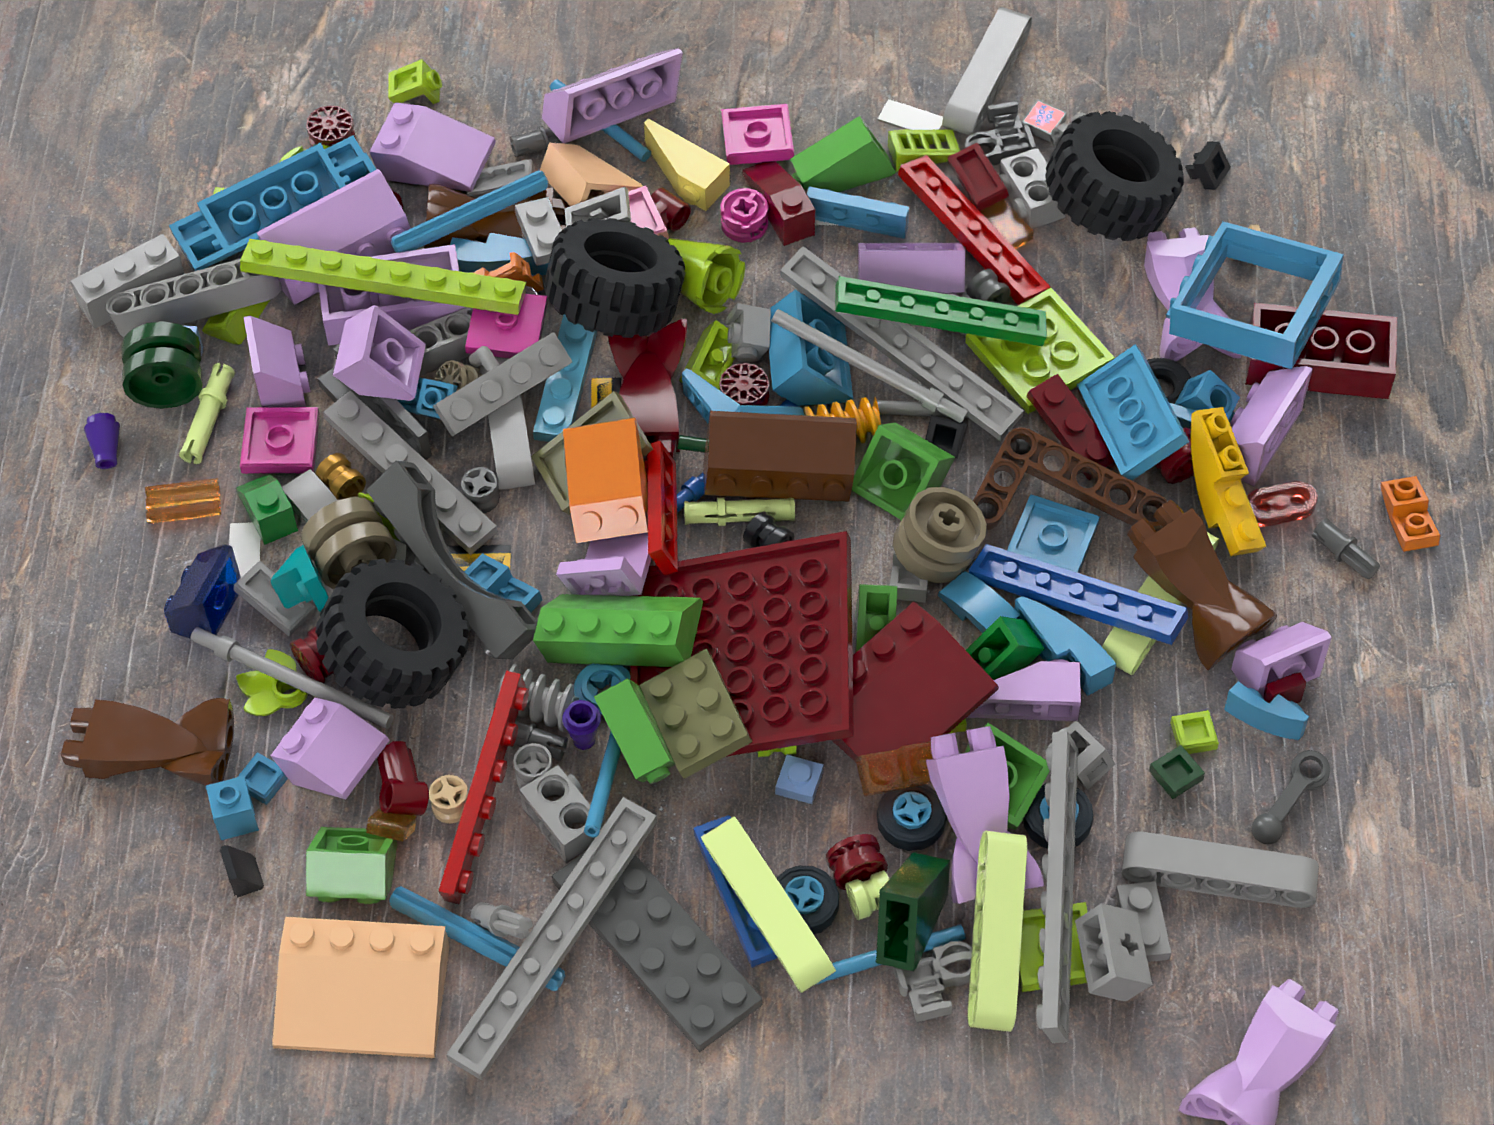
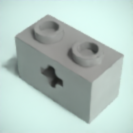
M1101 903L1075 920L1089 994L1126 1002L1152 986L1137 912Z

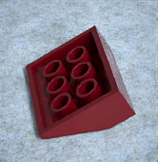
M913 602L853 654L854 737L831 741L887 789L931 750V737L949 734L992 696L999 687L939 621L916 602Z

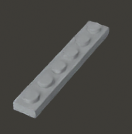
M351 391L347 392L323 411L324 419L382 473L395 461L414 463L435 489L439 526L470 555L497 534L496 524Z

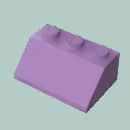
M858 243V279L956 295L957 292H965V249L961 243Z
M1300 366L1268 372L1261 384L1255 382L1251 387L1246 399L1248 404L1245 409L1239 407L1235 412L1230 426L1249 471V474L1240 479L1241 481L1255 486L1302 411L1313 368Z

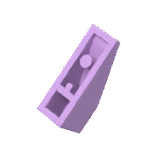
M1063 659L1041 661L994 681L999 689L967 717L1078 721L1081 704L1080 662H1069Z

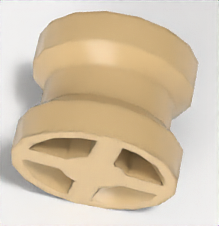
M441 776L431 784L429 789L432 812L436 819L443 823L459 822L468 796L467 785L458 776Z

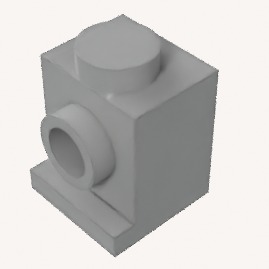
M740 303L736 304L726 317V324L730 325L728 343L732 344L731 357L745 363L758 362L770 347L771 309Z
M1075 720L1069 727H1065L1059 732L1068 731L1078 748L1077 780L1089 790L1115 765V762L1108 751Z

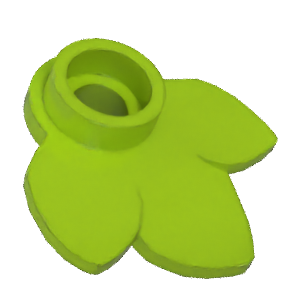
M267 650L265 658L297 672L295 660L291 656L278 650ZM257 670L236 675L240 690L249 698L243 709L254 716L271 715L281 707H297L308 696V693ZM289 689L295 690V692L291 694H284V692Z

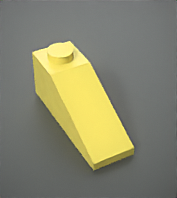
M650 119L644 122L645 145L651 151L652 156L678 196L686 203L696 205L707 211L730 186V164Z

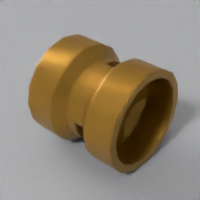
M342 453L328 456L316 469L315 474L330 488V491L337 500L358 497V493H362L366 485V479L358 470L351 469V462Z

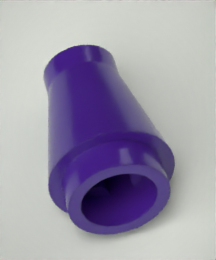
M110 413L93 414L87 418L84 432L93 453L95 465L99 469L113 468L117 465L120 424L116 421L115 416Z
M575 701L564 711L562 721L573 739L574 746L580 750H587L595 744V736L601 721V714L598 708L589 701Z

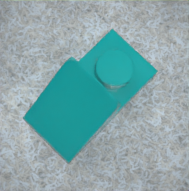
M304 545L296 548L271 578V585L286 609L303 601L308 603L313 600L318 611L321 612L329 599L323 581Z

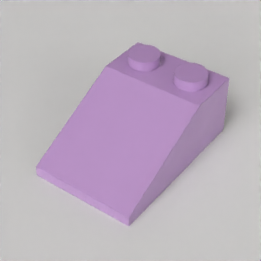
M394 103L369 152L376 170L379 169L388 181L425 186L438 184L450 189L472 192L496 141L494 137L428 107Z

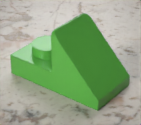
M859 584L855 618L857 620L855 652L896 617L898 586Z

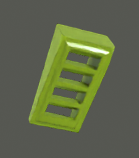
M953 130L888 131V149L896 171H899L900 165L926 155L935 164L948 162L947 157L960 151ZM947 142L949 149H943L941 143ZM934 144L936 149H930L929 145Z

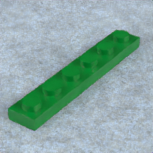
M839 276L836 283L835 312L1043 346L1047 338L1046 311Z

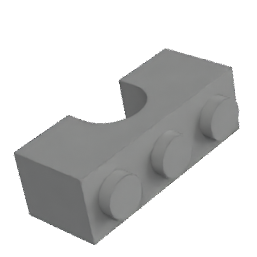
M161 234L70 280L79 308L94 329L112 320L107 312L106 303L114 294L183 275L184 270L179 254L164 234Z

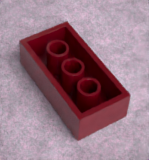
M1254 302L1249 324L1284 334L1298 307ZM1324 310L1293 368L1300 366L1313 368L1307 391L1389 399L1396 376L1397 317ZM1247 357L1245 385H1253L1255 382L1261 384L1268 372L1288 368Z

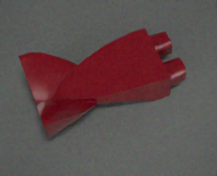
M679 319L648 337H640L639 335H634L632 338H622V335L608 336L614 362L624 379L619 394L634 418L636 417V421L649 443L661 441L673 459L676 452H680V450L677 449L679 439L678 410L671 379L681 361L686 344L687 319Z

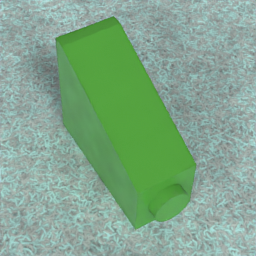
M860 116L790 159L796 172L792 173V177L801 184L804 190L814 187L841 192L891 177L897 173L885 149Z
M627 678L594 696L635 779L642 783L648 780L649 784H654L669 776V768L675 766V762L641 687Z

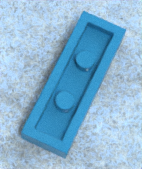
M808 188L807 196L815 208V220L905 239L908 230V206L834 192L829 189Z

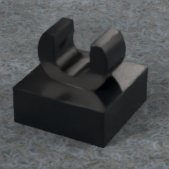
M1208 141L1201 152L1194 153L1193 158L1195 161L1193 165H1186L1185 169L1191 179H1200L1205 190H1216L1231 166L1220 142Z

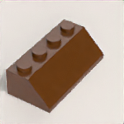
M710 411L703 461L704 495L850 502L855 472L856 418Z

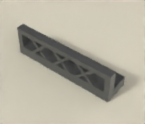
M340 344L333 348L336 359ZM334 368L317 378L321 389L334 402L351 391L425 460L432 456L427 431L396 399L359 395L333 376Z

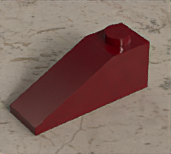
M776 161L762 162L742 169V175L750 189L758 191L766 198L768 202V220L783 246L815 235V208L801 184Z

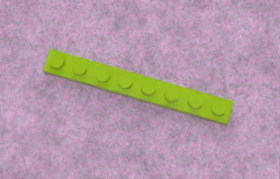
M249 239L240 259L241 272L519 315L526 294V282L313 249L299 245L281 244L266 240Z

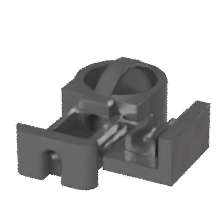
M1017 101L988 106L987 119L989 124L994 123L995 129L987 132L973 133L967 137L965 142V148L978 142L979 145L992 149L991 153L985 154L992 165L1000 164L1004 157L1014 156L1035 148V141L1030 127L1027 125L1022 126L1018 115Z

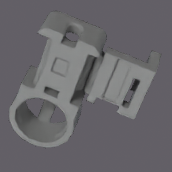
M953 941L933 948L932 957L920 959L914 972L893 967L895 978H898L899 992L904 997H907L908 994L916 1022L952 1014L951 1000L943 1001L941 992H944L946 987L962 986L969 983L970 969L962 974H954L946 970L944 966L960 960L968 959L971 962L972 947L967 943Z

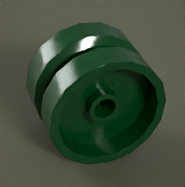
M152 322L135 327L124 336L121 345L122 362L124 365L122 369V386L125 395L133 402L145 407L164 409L184 405L199 395L203 386L202 369L200 366L202 360L201 344L199 337L190 328L178 323Z

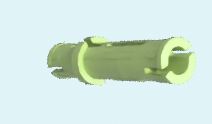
M220 363L213 365L206 388H203L199 393L200 403L184 445L179 453L181 459L188 463L192 462L193 456H195L194 464L202 462L204 451L219 412L226 407L228 401L226 394L235 375L234 369L226 364H223L221 372L219 371Z
M717 497V501H684L685 525L718 523V526H725L727 522H750L757 514L764 511L775 518V521H795L794 498L725 501L724 497Z

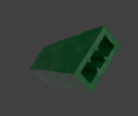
M913 852L881 888L879 893L877 964L913 972L916 970L948 897L950 860Z

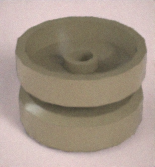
M945 487L927 488L917 493L906 510L904 518L894 532L893 548L900 563L907 571L918 578L934 583L951 582L967 569L974 554L986 537L987 524L982 511L964 494Z
M361 497L340 499L323 507L309 519L303 527L301 535L303 545L311 560L314 561L324 584L332 589H335L339 580L346 573H350L353 567L361 563H367L368 565L371 560L385 559L386 563H389L391 559H395L397 552L395 541L388 528L384 526L380 514L373 506V502Z

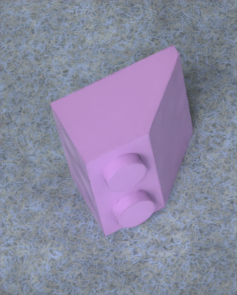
M373 305L345 321L333 376L359 395L410 401L416 395L426 344L376 305Z
M253 316L244 317L252 369L262 407H306L304 393L310 392L307 372H300L299 365L305 364L301 343L294 345L291 330Z
M1304 622L1291 627L1281 626L1274 630L1270 636L1258 641L1249 640L1240 645L1235 652L1231 670L1240 683L1247 688L1255 689L1262 696L1264 695L1267 683L1296 672H1301L1305 681L1308 682L1320 676L1332 637L1328 631Z
M315 697L270 756L293 785L346 800L390 740L385 734L342 704Z

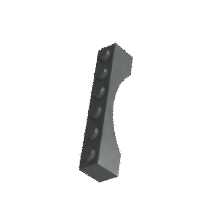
M395 461L366 490L374 500L373 506L381 516L388 518L395 527V536L403 544L411 548L417 556L415 558L416 563L424 567L423 571L431 575L434 572L442 578L441 583L446 588L450 586L456 593L455 601L456 603H462L466 613L463 620L468 621L469 629L474 630L481 639L480 646L483 651L495 659H514L533 640L537 626L536 619L522 601L506 599L487 591L471 580L458 566L447 549L439 528L435 489L414 463Z

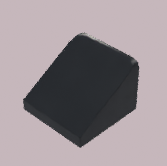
M931 415L925 440L958 459L968 425L963 422L959 423L958 421Z
M228 845L221 846L220 853L234 895H237L238 898L263 889L264 883L256 858L252 854Z

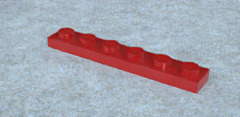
M927 155L900 165L898 176L985 270H993L998 276V282L1005 283L1010 288V297L1018 305L1051 288Z
M506 671L438 890L444 901L460 905L462 895L468 894L472 886L474 873L470 869L474 856L479 857L483 850L485 835L482 834L485 820H491L494 814L496 797H493L496 783H502L507 770V761L504 760L507 747L514 746L518 733V725L515 724L519 710L524 711L528 702L529 689L526 688L522 675L519 673Z

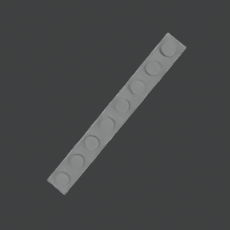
M804 246L780 270V276L928 388L931 389L932 387L944 393L943 398L968 410L966 416L999 441L1008 434V429H1012L1023 417V409L909 324L835 312L836 283L838 277L843 275Z
M1068 731L1052 733V747H1048L1046 752L1047 766L1051 771V782L1045 785V798L1047 805L1050 806L1049 818L1044 820V836L1048 842V854L1043 855L1042 858L1043 874L1047 879V891L1041 893V908L1043 914L1046 915L1045 928H1042L1039 933L1040 948L1044 953V966H1040L1038 969V983L1040 990L1043 991L1042 1004H1039L1036 1010L1038 1027L1044 1031L1052 1043H1068L1078 760V748Z
M624 797L621 799L600 830L599 835L595 837L529 933V936L522 943L446 1054L448 1061L480 1080L484 1078L657 823V816Z

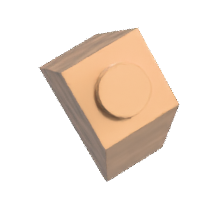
M549 142L540 168L545 174L548 183L569 206L622 187H626L628 192L643 187L642 184L581 146L574 144Z

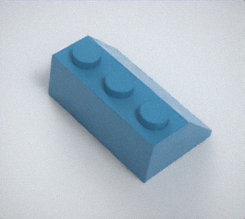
M793 290L770 308L771 320L776 310L779 309L847 346L845 325L797 290ZM770 320L769 360L772 390L777 395L788 399L798 406L832 404L833 402L846 403L847 400H853L850 365L848 362Z

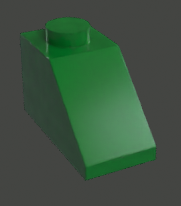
M267 474L236 487V492L264 545L298 531L293 508L275 477Z
M1000 616L966 651L993 680L1026 668L1045 648L1026 620Z

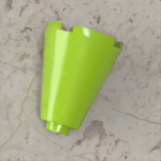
M669 238V244L674 245L678 249L685 264V277L681 293L703 311L712 314L723 312L727 308L723 304L729 298H736L744 280L745 262L739 259L738 254H742L740 250L729 245Z

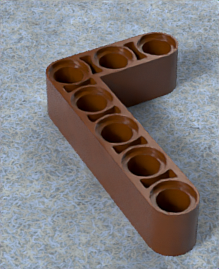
M1024 427L1015 428L1008 433L973 499L977 506L982 503H989L997 511L995 517L985 519L987 524L986 530L997 527L1001 522L1026 473L1131 526L1145 518L1142 512L1144 507L1154 506L1159 509L1167 502L1161 495ZM1019 439L1024 440L1028 443L1030 451L1023 455L1016 454L1011 449V442ZM1048 456H1055L1061 460L1063 468L1059 471H1050L1045 467L1043 460ZM999 471L1008 472L1013 478V483L1006 487L999 486L994 480L995 473ZM1084 472L1091 474L1095 479V486L1091 488L1080 486L1076 476ZM1114 489L1123 490L1128 496V502L1124 505L1115 504L1111 501L1109 492ZM1148 521L1156 531L1162 528L1158 521Z

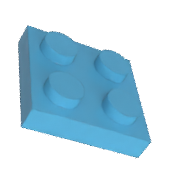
M1030 494L1007 550L1079 573L1098 528L1100 516Z

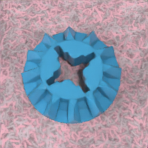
M593 663L578 674L574 683V695L579 700L589 701L600 711L594 699V696L598 695L597 687L603 689L610 681L612 687L627 678L630 679V672L621 665Z

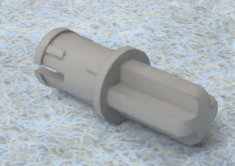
M480 902L471 910V918L477 919L472 921V923L484 929H489L495 936L504 937L511 935L523 939L529 936V929L533 926L530 918L515 913L507 905L494 906L486 902Z

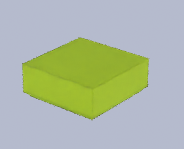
M1209 710L1171 717L1170 724L1177 747L1182 745L1189 754L1218 749L1219 741Z

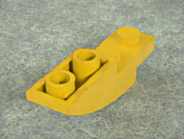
M1224 408L1194 411L1191 416L1193 472L1208 528H1220L1230 556L1258 552L1266 547V543L1240 480L1249 474V471Z

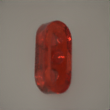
M1293 481L1255 489L1247 496L1260 527L1308 518L1313 514L1318 500L1316 490L1310 484L1303 481ZM1293 502H1298V503H1300L1301 505H1300V506H1295V505H1293L1292 503H1293ZM1258 510H1265L1267 513L1260 512Z

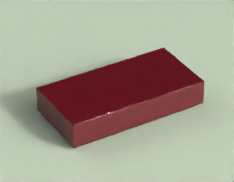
M978 142L947 157L949 165L979 211L1009 197L1006 186Z

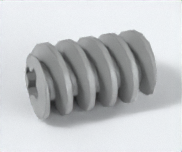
M513 664L509 671L519 673V666ZM527 669L522 678L526 688L529 689L528 702L524 711L519 710L517 715L522 718L530 715L531 720L536 723L544 720L545 725L550 728L558 724L560 731L567 732L563 725L562 717L566 708L571 703L579 700V698L574 696V685L570 683L564 692H561V681L555 679L550 687H546L547 676L545 674H541L536 682H532L533 671ZM504 675L501 681L499 682L493 700L494 708L504 679Z

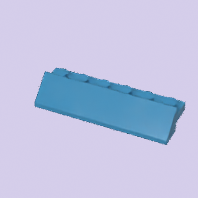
M354 136L326 149L319 143L198 202L199 211L170 224L169 227L189 266L194 271H198L244 250L249 239L259 240L256 232L375 171L376 168L367 153L363 152Z

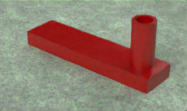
M657 441L650 444L653 450L647 454V461H644L648 483V554L665 576L678 572L676 462L663 443Z

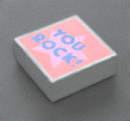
M1037 100L1021 123L1023 127L1024 125L1029 126L1033 135L1051 142V131L1058 125L1065 123L1067 112Z

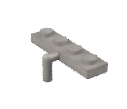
M554 332L500 365L491 350L486 346H482L470 355L469 362L474 367L482 364L487 373L433 405V408L453 437L570 365L573 361Z

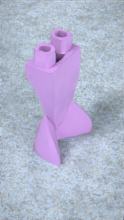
M1196 228L1183 229L1179 232L1178 238L1167 239L1166 234L1162 231L1150 232L1148 234L1144 267L1156 296L1167 310L1170 308V299L1173 297L1177 298L1183 278L1191 275L1196 256L1198 254L1203 255L1209 236H1200ZM1213 279L1196 309L1229 318L1213 300ZM1165 318L1160 343V358L1178 361L1202 345V343L1169 334L1170 319ZM1211 346L1232 358H1241L1240 354Z
M990 726L966 730L970 752L960 754L955 733L931 737L933 759L926 760L930 780L957 836L951 874V897L953 903L971 901L976 897L978 854L982 833L985 830L1010 833L1007 830L1009 783L1004 746L996 747L995 738ZM1027 851L1025 889L1042 887L1044 882L1040 868Z
M1291 979L1286 980L1279 988L1273 985L1262 1000L1246 1032L1236 1060L1211 1073L1186 1094L1178 1110L1186 1115L1222 1120L1227 1125H1275L1279 1109L1280 1092L1298 1080L1324 1051L1336 1027L1334 1023L1339 1012L1338 1009L1326 1001H1319L1314 1010L1300 1003L1306 992L1301 985Z

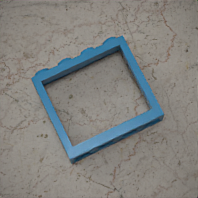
M1222 221L1215 235H1209L1203 255L1198 254L1196 256L1191 275L1183 278L1177 298L1173 297L1170 299V308L1166 313V318L1170 319L1169 334L1292 369L1341 281L1344 254ZM1226 257L1313 281L1284 334L1196 309Z

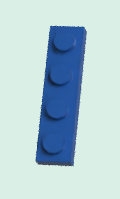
M727 815L694 827V836L752 968L778 957L701 839L703 835L729 820L731 816Z

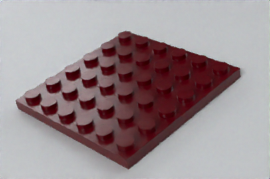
M847 531L678 561V572L665 576L657 565L649 566L641 595L633 596L691 597L703 600L691 657L705 649L709 651L753 741L726 757L854 737L851 538ZM631 666L630 680L640 686V684L672 667Z

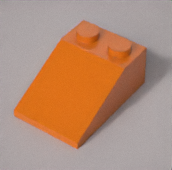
M636 417L564 428L569 507L576 543L648 533V484Z

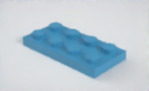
M1136 344L1077 384L1123 477L1131 481L1190 442L1147 359Z

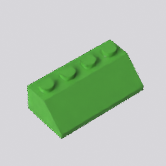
M561 594L541 607L533 642L548 663L673 667L691 657L703 600L691 597Z

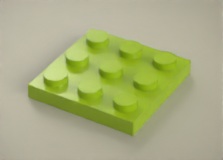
M1052 288L1018 305L1019 307L1046 311L1047 338L1043 346L966 334L965 340L969 348L1027 414L1036 410L1026 397L1030 389L1058 374L1067 387L1072 390L1077 387L1078 383L1115 358Z

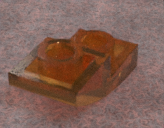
M931 741L905 745L896 750L866 754L856 758L864 797L932 783L926 760L933 759Z

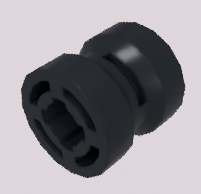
M765 511L757 514L749 522L743 533V541L753 548L793 541L795 537L794 533L785 526L779 527L776 525L775 518Z

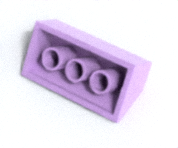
M677 48L657 52L544 94L542 119L559 140L565 144L673 103L676 100L682 51Z
M377 169L256 233L259 240L372 257L395 252L391 243L392 238L411 228L406 214L382 172ZM279 278L282 284L281 290L294 305L319 292L317 283Z
M455 244L372 256V258L459 271ZM318 284L328 346L340 344L345 321L373 305H376L408 331L465 308L457 305Z

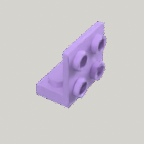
M648 533L590 541L585 559L560 562L556 575L572 594L641 595L652 559L648 554Z

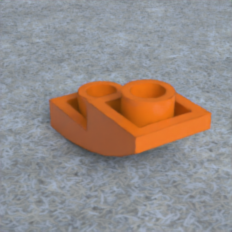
M1413 476L1381 482V491L1386 510L1403 552L1439 546L1440 533L1427 511L1429 499L1417 477Z

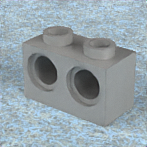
M1038 148L1005 158L1000 162L999 177L1008 190V198L1011 201L1014 215L1017 219H1022L1028 230L1063 219L1066 214L1063 215L1058 209V202L1053 201L1049 194V187H1047L1045 178L1047 162Z
M557 765L519 789L522 808L565 863L588 849L595 837H589L584 833L591 803H588L582 795L583 789L573 774L567 776L560 766ZM552 795L562 796V798L556 801L547 800ZM573 823L584 824L583 827L578 829H572L568 827Z

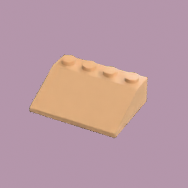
M285 917L278 961L273 1048L435 1058L450 948L445 926Z

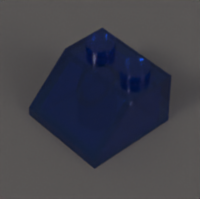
M224 544L198 553L192 565H188L184 569L179 588L175 595H171L167 599L164 607V615L171 633L191 639L193 630L199 627L214 635L218 634L239 596L234 591V584L241 578L232 546Z

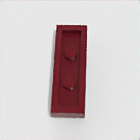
M1058 374L1028 391L1026 397L1064 447L1107 469L1116 465L1098 427ZM1083 473L1089 481L1093 479L1091 474Z

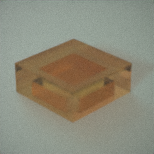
M379 808L368 818L366 833L403 842L415 831L417 816L383 813Z

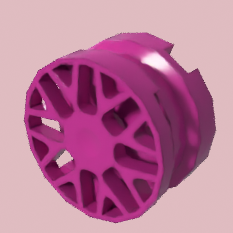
M741 188L729 192L723 198L720 205L721 228L728 238L741 243L752 242L760 239L766 233L768 228V202L763 194L753 189Z

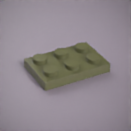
M613 391L567 428L634 418L622 396ZM637 423L642 455L644 457L653 448ZM562 431L533 454L531 458L561 510L570 515L564 435Z
M707 649L640 684L675 765L684 779L753 742Z

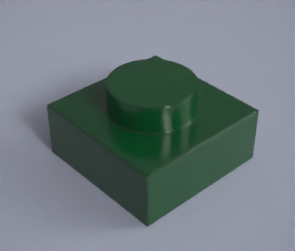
M1182 745L1152 762L1149 768V772L1172 799L1203 781L1205 772Z

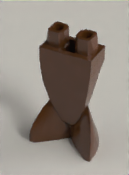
M429 184L426 221L466 204L475 198L442 185ZM548 187L546 190L424 245V249L450 245L452 237L471 241L476 239L479 242L486 243L489 233L525 239L515 215V205L548 197L558 222H566L564 208L570 206L562 198H553V188ZM560 225L561 229L563 230L566 225Z
M1169 500L1157 509L1153 515L1163 527L1162 529L1156 531L1148 520L1143 518L1130 528L1127 535L1137 548L1133 558L1164 591L1192 609L1195 649L1201 663L1209 671L1248 637L1268 629L1276 620L1277 614L1259 599L1228 580L1209 539L1203 520L1193 508L1184 513L1175 502Z
M226 698L206 700L173 722L141 707L95 699L93 708L73 709L71 729L73 733H82L85 736L83 741L66 739L62 747L61 757L65 765L82 768L86 778L106 779L122 773L162 767L182 778L205 786L224 780L234 738V714L231 701Z

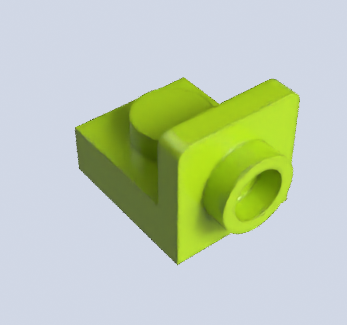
M423 59L388 73V98L393 103H403L423 94L432 104L440 102L441 78L438 72L434 69L432 70Z

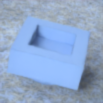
M786 755L775 786V794L813 804L823 774L824 764Z

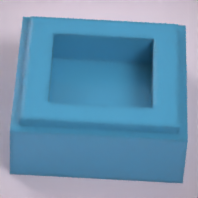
M258 752L238 775V777L245 776L250 795L265 805L271 801L288 779L274 761Z

